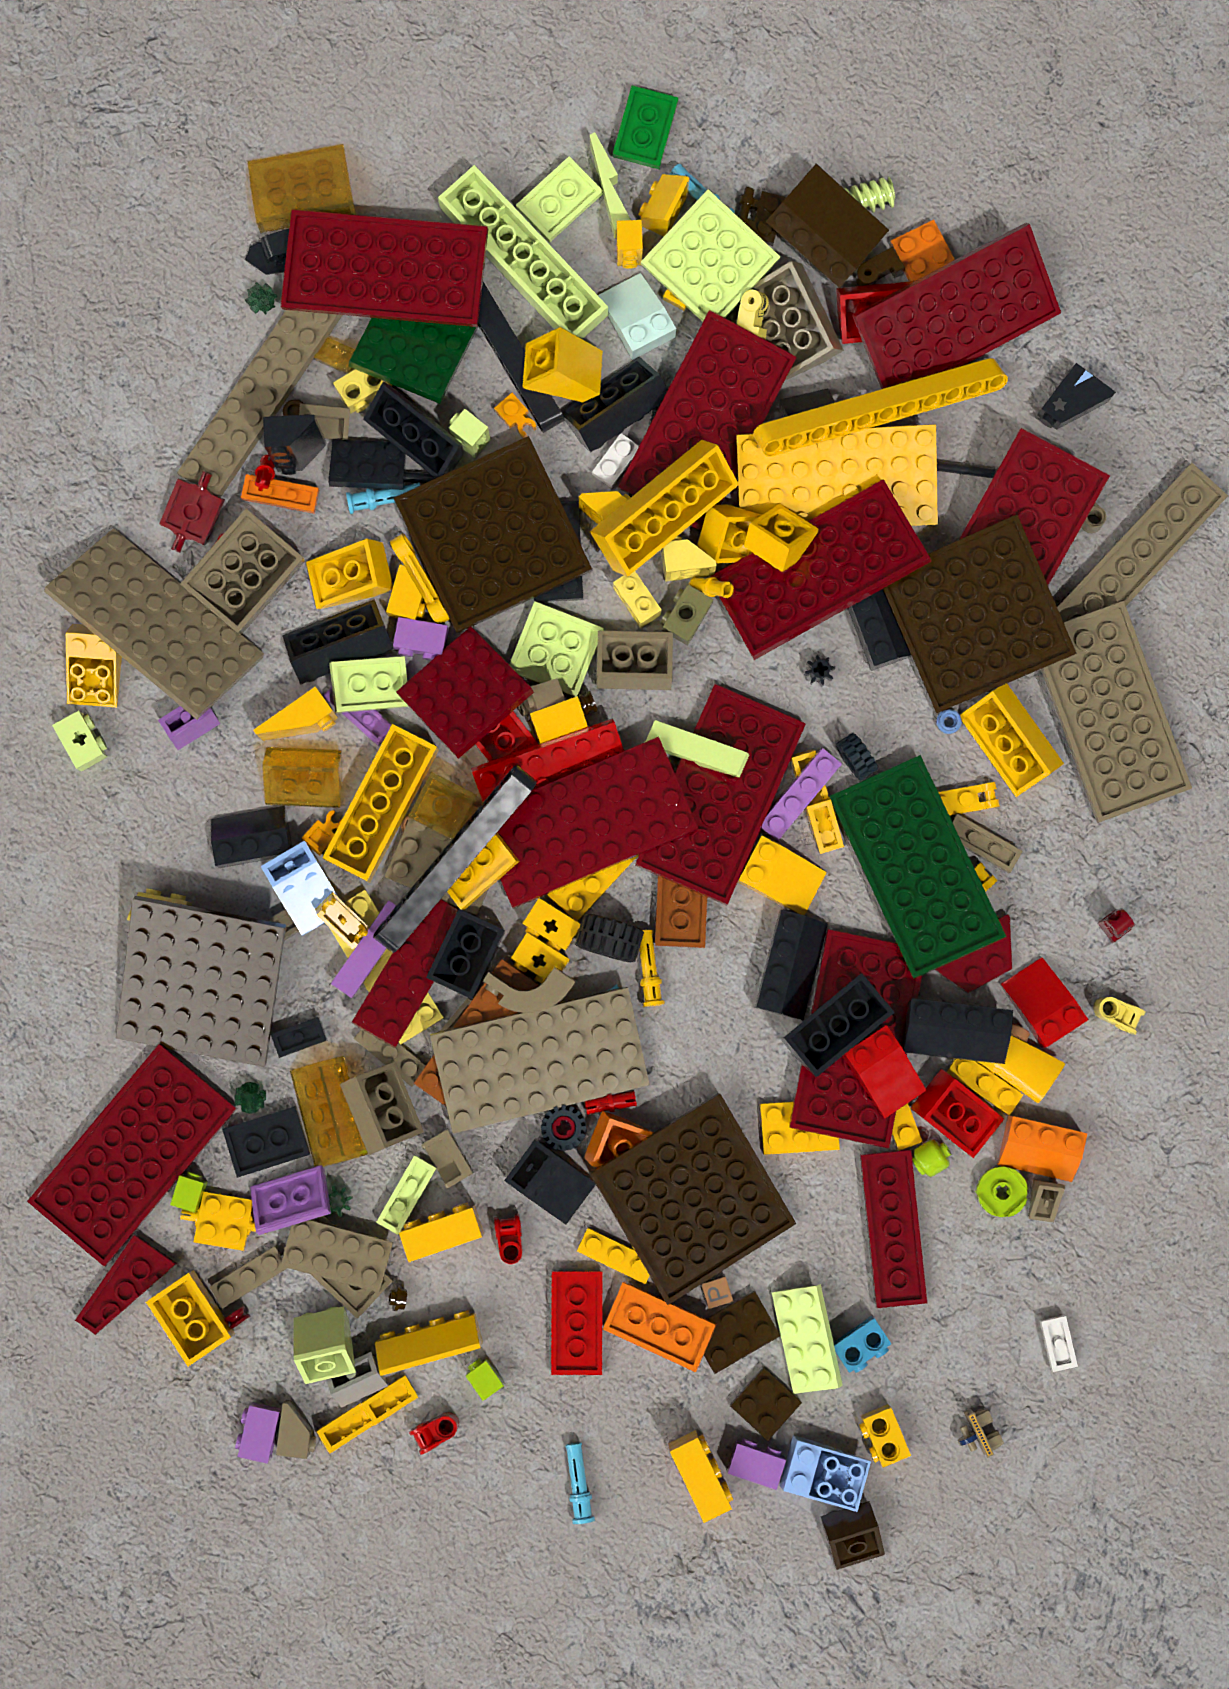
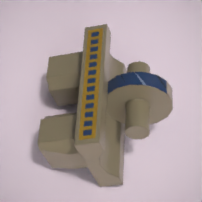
M982 1408L974 1412L971 1409L964 1411L973 1432L969 1431L967 1425L960 1427L963 1436L957 1440L959 1445L967 1444L972 1452L978 1449L974 1442L977 1439L983 1454L987 1458L993 1456V1450L1000 1447L1004 1442L997 1429L986 1435L982 1430L983 1426L993 1422L988 1409Z

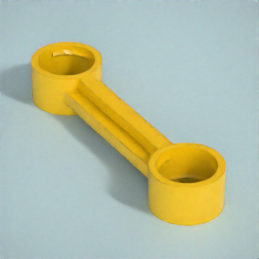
M402 533L390 540L392 549L403 562L427 604L426 607L436 624H443L450 620L440 597L417 559L415 550L408 538Z

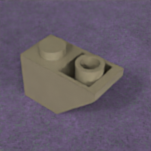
M558 679L530 686L534 693L520 704L518 709L520 714L525 716L526 722L531 721L530 713L565 701Z

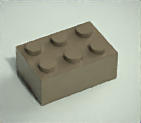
M396 1062L358 1075L340 1084L368 1155L424 1132Z

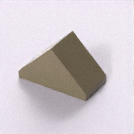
M1033 1180L1029 1219L1054 1223L1065 1185Z

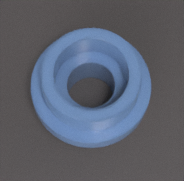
M953 709L941 711L936 719L938 729L945 734L955 733L959 730L962 723L961 716ZM951 718L953 721L952 726L945 725L944 719Z

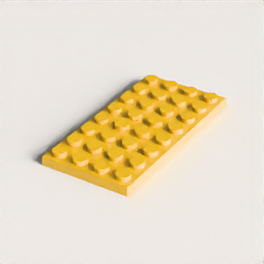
M936 424L865 428L858 432L771 457L764 455L755 441L753 433L736 434L737 476L739 484L738 503L741 509L763 515L778 504H781L808 522L884 479L911 526L938 525Z

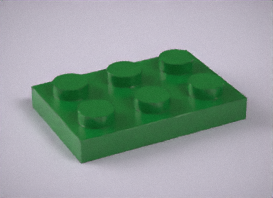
M632 85L613 150V158L660 170L679 98Z

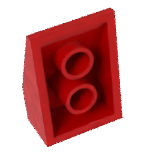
M514 711L475 744L488 762L538 745Z
M1043 957L1000 984L1041 1048H1047L1089 1020L1075 998Z
M887 1025L864 1039L842 1056L884 1119L926 1091L907 1055Z
M940 1069L926 1087V1091L918 1097L910 1108L973 1159L1004 1120L1002 1116L943 1069Z

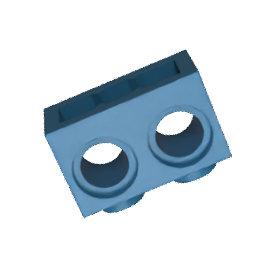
M870 1316L833 1342L837 1356L849 1373L853 1370L855 1373L863 1370L868 1365L866 1361L874 1356L876 1358L883 1356L889 1351L888 1346L891 1345V1342L873 1316ZM873 1332L878 1333V1343L873 1346L866 1343L867 1336ZM850 1347L858 1349V1356L853 1360L845 1358V1352Z

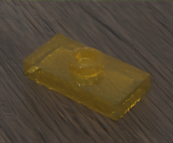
M327 337L318 353L315 354L314 360L348 374L354 370L349 367V360L355 349Z

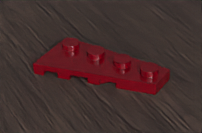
M135 1234L75 1321L93 1334H98L177 1263Z

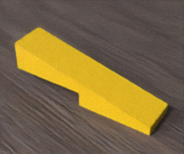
M810 749L792 755L790 761L795 777L801 773L816 755V750ZM824 785L805 808L820 854L844 847L832 802L829 799L826 785Z
M404 1375L315 1432L326 1451L330 1454L370 1427L377 1425L411 1403L418 1396Z

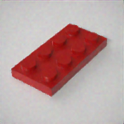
M552 1271L551 1375H602L603 1271Z

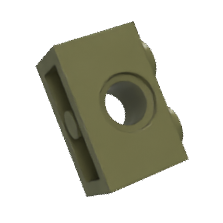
M687 585L685 590L680 588L673 600L676 603L672 611L667 610L661 620V623L664 624L662 631L673 632V638L688 646L712 606L714 599L690 585ZM689 609L693 616L687 620L682 619L679 616V611Z

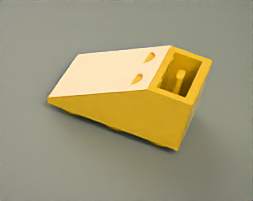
M72 624L66 631L67 704L117 708L122 657L83 624Z

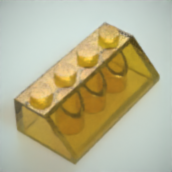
M344 1056L291 1070L290 1073L314 1166L322 1165L324 1167L368 1155L340 1086L341 1083L350 1080Z

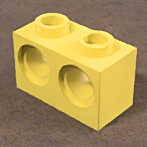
M355 369L333 382L345 406L350 409V414L355 411L359 413L369 406L368 403L373 401L381 384L385 381L381 380L377 386H371L368 383L373 376ZM351 390L360 391L357 398L351 399L347 397Z
M636 571L628 577L622 576L613 582L614 591L640 629L661 616V608Z

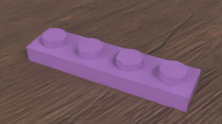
M821 747L768 811L761 828L778 841L842 763Z

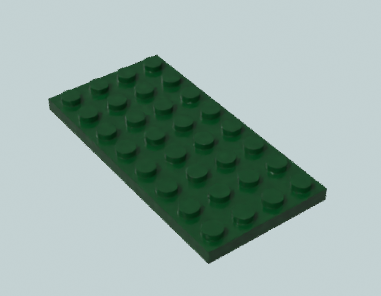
M921 755L829 796L913 979L1007 937Z

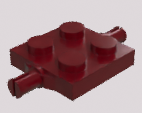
M202 471L198 484H191L185 480L177 479L159 525L170 529L177 535L171 547L176 552L181 553L185 540H194L202 545L207 544L225 499L214 495L207 489L212 474L206 471Z

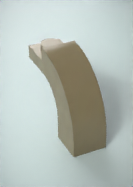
M556 967L552 969L541 985L530 990L516 989L490 971L483 980L487 983L485 988L496 996L499 993L504 995L498 1003L499 1005L521 1013L539 1012L554 1006L567 995L575 983L574 979Z

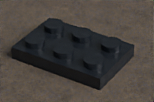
M333 439L328 479L329 487L404 490L406 454L391 442Z
M297 1106L222 1129L237 1178L311 1155Z

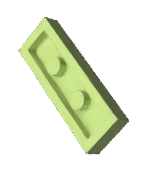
M414 1155L376 1223L399 1235L437 1167Z

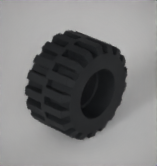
M584 914L575 945L580 949L631 963L636 962L644 932L636 926L595 914Z

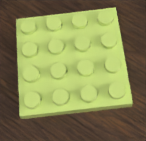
M707 190L641 261V265L703 322L709 310L726 318L741 301L743 294L751 290L780 259V256L710 190Z

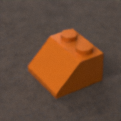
M602 1111L584 1158L591 1166L598 1168L654 1132L623 1117Z

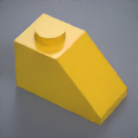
M399 565L386 613L389 617L396 619L401 617L418 620V618H423L426 604L423 603L424 600L405 566Z

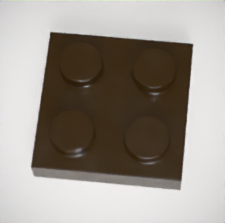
M763 1367L733 1400L730 1407L769 1441L802 1402Z

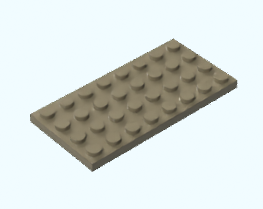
M114 528L45 586L44 592L197 720L262 660L264 656L262 651L244 636H239L181 586L177 580Z
M1124 601L1064 622L1077 654L1044 667L1041 671L1097 823L1192 789Z
M627 986L560 1002L539 1012H518L430 1034L453 1134L551 1110L556 1106L559 1108L562 1105L567 1106L604 1097L610 1093L616 1094L650 1085Z

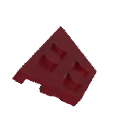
M1006 914L999 918V922L1007 936L1006 938L935 970L966 993L1012 970L1010 916Z

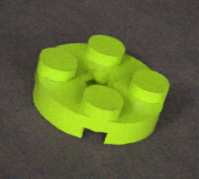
M998 1166L990 1168L982 1174L975 1191L980 1206L987 1213L997 1217H1011L1019 1213L1025 1206L1028 1188L1024 1177L1018 1171ZM1006 1185L1008 1188L1006 1194L1008 1196L1006 1198L1002 1196L998 1198L996 1196L998 1192L996 1188Z

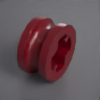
M244 1306L225 1318V1321L231 1323V1329L250 1317V1314L244 1312Z

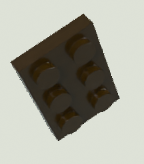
M755 1290L706 1318L717 1325L704 1357L713 1373L716 1374L781 1336Z

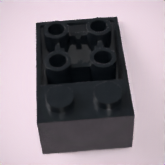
M536 1138L504 1180L565 1225L595 1186L591 1179Z

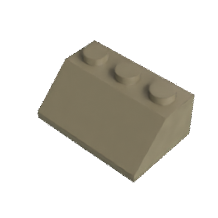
M598 631L597 689L671 690L673 632Z

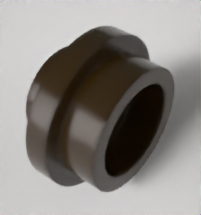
M397 1285L395 1290L390 1291L388 1305H391L392 1310L396 1312L398 1309L404 1310L407 1301V1289H402L401 1286Z

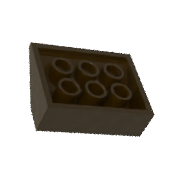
M817 163L766 221L838 288L846 282L889 231L884 224Z

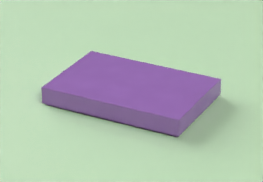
M322 1165L250 1187L255 1230L258 1235L331 1214L325 1168Z

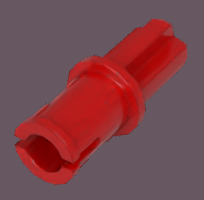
M269 455L261 457L260 465L255 470V486L259 487V491L268 489L270 482L275 477V466L271 459L268 461Z

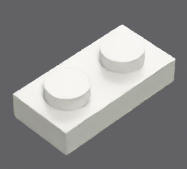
M622 433L619 434L592 471V475L610 488H613L630 465L639 445Z
M1062 1315L1040 1320L1051 1371L1056 1372L1078 1367L1066 1316Z

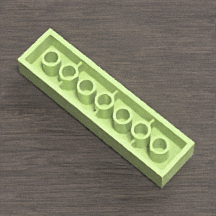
M475 165L438 197L440 209L455 224L488 227L486 257L554 330L561 327L583 339L608 316V306Z

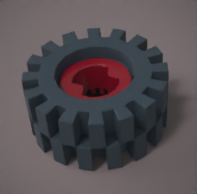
M854 732L836 743L837 750L846 762L845 764L859 780L862 781L878 770L877 763L874 757L871 756V752Z
M562 1105L559 1108L557 1106L553 1107V1109L545 1114L542 1120L541 1132L543 1139L556 1150L566 1151L574 1149L583 1141L586 1135V1121L583 1114L577 1108L570 1105ZM562 1120H566L571 1124V1129L567 1130V1135L559 1134L556 1129Z

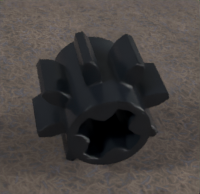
M816 655L814 663L807 661L806 665L810 667V670L805 671L804 676L810 675L811 685L814 682H819L820 686L823 687L825 679L833 680L829 672L834 671L835 666H829V657L825 660H820L819 655ZM817 666H820L822 670L825 669L822 676L818 672L814 673Z

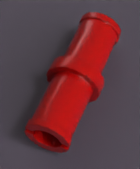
M633 1090L613 1095L610 1093L604 1097L587 1100L585 1105L587 1115L602 1111H610L612 1113L615 1112V1109L636 1107L637 1102L635 1091Z

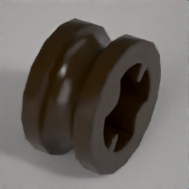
M590 690L587 691L586 695L578 694L585 715H588L589 711L597 712V707Z

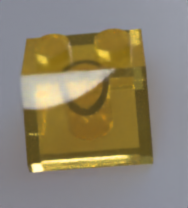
M431 772L408 817L429 830L452 840L464 826L478 797L477 794Z

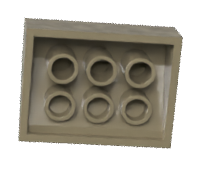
M788 262L759 280L751 289L764 293L769 300V305L763 314L761 328L767 329L766 341L797 357L785 380L818 366L844 351L802 263ZM741 301L735 307L737 314L739 313Z
M245 509L180 585L240 636L304 564L305 560L256 516Z

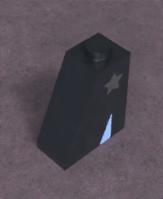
M1076 363L1041 408L1037 416L1040 417V421L1045 426L1053 427L1057 430L1108 403L1116 391Z

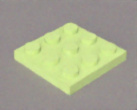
M534 601L509 665L520 677L538 684L557 678L564 694L577 697L598 646V631H604V628Z

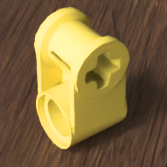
M1101 997L1095 1001L1093 1006L1094 1013L1098 1018L1133 1035L1137 1033L1136 1027L1141 1016H1144L1146 1013L1134 1005L1113 997ZM1107 1001L1112 1005V1012L1109 1015L1103 1012V1005Z

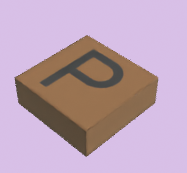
M725 1276L701 1284L709 1309L733 1302Z

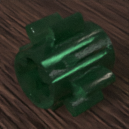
M255 282L254 286L247 289L248 298L245 299V302L255 314L260 310L266 315L267 311L275 308L274 299L277 298V295L272 291V287L269 284L265 283L262 287L258 282Z
M255 1082L242 1084L241 1088H236V1095H234L235 1106L241 1105L242 1112L248 1114L256 1113L260 1108H264L266 1090H260V1085Z
M335 1185L332 1186L333 1193H328L331 1214L337 1212L338 1216L342 1217V1209H352L348 1205V1200H351L353 1196L347 1197L345 1194L347 1187L337 1191V1187ZM340 1195L342 1197L340 1201L343 1203V1206L334 1207V1201L331 1198Z

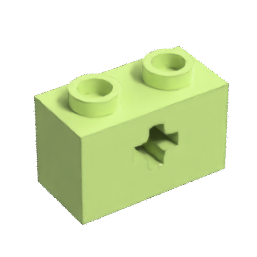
M466 409L461 414L456 413L449 422L450 434L462 443L463 450L473 458H476L490 441L488 427Z
M77 711L52 725L74 766L82 772L108 757L104 751L108 748L101 736L96 737L93 728L96 726L88 714L84 715L82 712ZM81 735H83V736L86 737V738L84 739V742H85L84 745L78 743V742L81 741V739H80V737H79V736H81Z

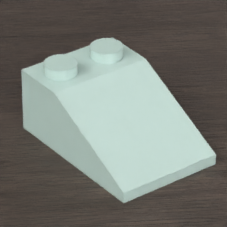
M641 273L598 295L608 306V317L632 360L675 338L676 327L665 307Z

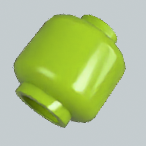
M931 1139L914 1150L915 1157L912 1158V1161L921 1175L926 1174L932 1177L949 1167L950 1160L948 1157L952 1154L944 1142L940 1144L937 1140Z

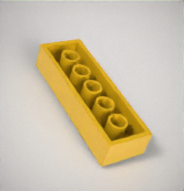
M701 440L593 528L590 533L612 570L628 577L739 484L718 445Z
M392 724L322 858L370 883L439 751L438 747Z

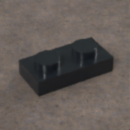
M320 1017L271 1034L279 1058L328 1041Z

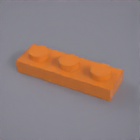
M245 475L241 494L242 500L315 514L319 488L273 479L268 489L259 491V487L255 486L256 476Z

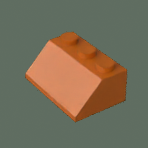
M1008 1115L997 1165L1072 1182L1083 1158L1088 1133Z

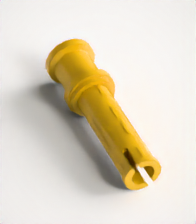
M642 930L644 934L639 948L643 975L640 986L643 987L645 1000L642 1004L643 1007L665 1005L660 989L662 979L657 975L652 930Z

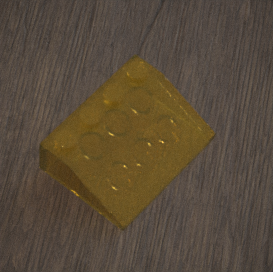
M344 144L247 161L255 218L260 233L290 228L291 210L357 215Z

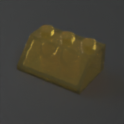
M266 747L262 765L265 805L340 808L343 771L342 750Z

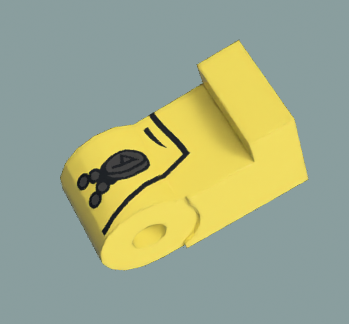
M748 290L743 294L737 325L766 340L767 329H763L761 326L763 314L769 305V300L764 293Z

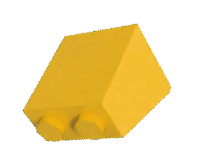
M561 327L526 343L523 388L579 402H584L600 395L603 351Z

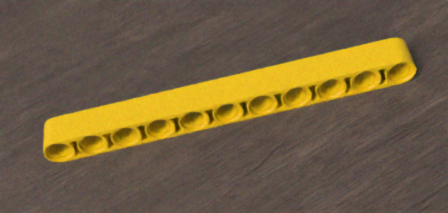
M989 358L763 423L754 430L753 437L765 456H776L858 432L865 428H872L998 391L1007 384L1008 377L997 361Z

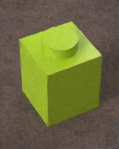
M188 1172L187 1175H179L170 1205L194 1213L197 1212L208 1182L201 1180L202 1175Z
M478 1358L467 1367L469 1371L465 1376L482 1401L504 1387L505 1382L488 1358L483 1361Z

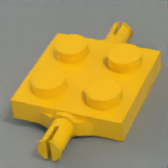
M203 1192L201 1205L197 1212L194 1213L184 1209L181 1211L183 1214L191 1215H181V1220L195 1222L194 1243L245 1251L248 1236L251 1231L256 1232L252 1215L253 1205L250 1199Z

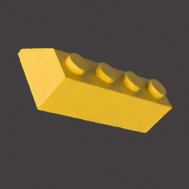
M1008 684L993 690L960 715L966 728L1015 797L1064 765V762Z
M465 1310L455 1313L454 1318L445 1321L444 1317L430 1320V1325L420 1328L419 1324L405 1327V1332L395 1335V1331H389L380 1334V1339L375 1342L380 1376L481 1348L483 1340L476 1313L469 1314V1311Z

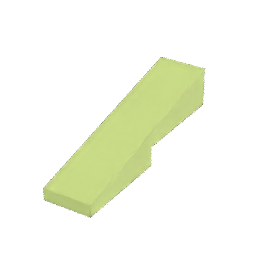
M594 132L590 134V147L600 186L603 190L613 236L616 238L617 221L631 219L613 185L618 183V174Z
M656 720L645 741L647 742L659 736L666 754L690 760L699 766L740 777L749 757L747 752Z

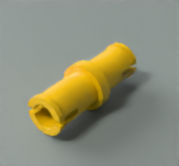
M695 576L689 582L690 586L709 597L721 596L729 598L733 593V585L730 582L719 581L714 577L705 579Z

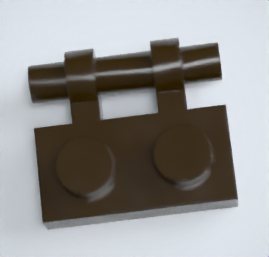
M745 187L744 194L740 196V210L737 217L767 245L773 246L777 231L766 221L785 200V197L762 191L760 200L753 198L755 190L751 187ZM750 209L757 210L754 221L748 219Z

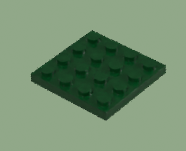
M371 318L349 360V367L441 404L478 327Z

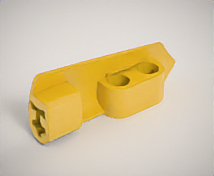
M1013 1036L1010 1038L1005 1064L975 1061L991 1073H996L1036 1103L1043 1099L1065 1066V1063Z

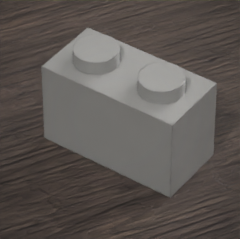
M372 1352L354 1359L356 1373L326 1379L331 1396L341 1407L388 1386L385 1375L380 1376L378 1361Z

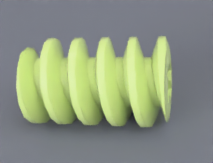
M889 176L887 181L884 178H879L878 184L872 180L868 186L866 183H860L859 189L856 185L850 187L849 193L865 208L869 207L872 213L875 212L877 204H879L881 210H885V202H888L891 208L894 207L895 192Z

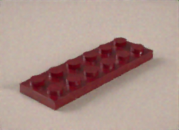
M441 899L402 946L395 953L391 954L352 1020V1024L396 1048L434 981L426 977L458 911L457 908Z
M911 1150L860 1155L876 1308L928 1304Z

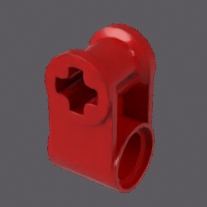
M515 1214V1217L503 1219L494 1217L500 1258L507 1264H515L523 1256L520 1215ZM514 1225L512 1228H502L503 1226ZM509 1245H513L518 1249V1256L514 1260L506 1258L504 1254L505 1248Z
M445 1412L411 1429L409 1434L414 1436L420 1448V1455L431 1451L441 1443L452 1438L459 1428V1418L452 1412ZM441 1421H451L453 1430L449 1432L443 1430L440 1425Z

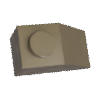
M285 1400L282 1404L276 1455L307 1459L310 1452L315 1451L316 1437L312 1436L313 1428L293 1402Z

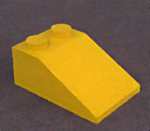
M367 538L306 562L316 609H324L372 598L393 589L383 542Z
M314 687L253 731L262 741L317 733L320 730L325 732L336 724L334 721L338 717L319 690Z
M761 836L737 883L797 914L805 915L827 872L787 848Z

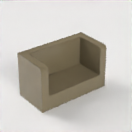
M300 403L299 415L314 414L325 439H348L350 409Z
M449 1129L421 1145L427 1151L435 1167H437L446 1189L474 1173Z

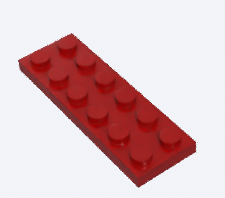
M612 718L472 767L471 771L482 802H484L515 765L521 767L537 780L533 789L535 790L619 754L624 749Z

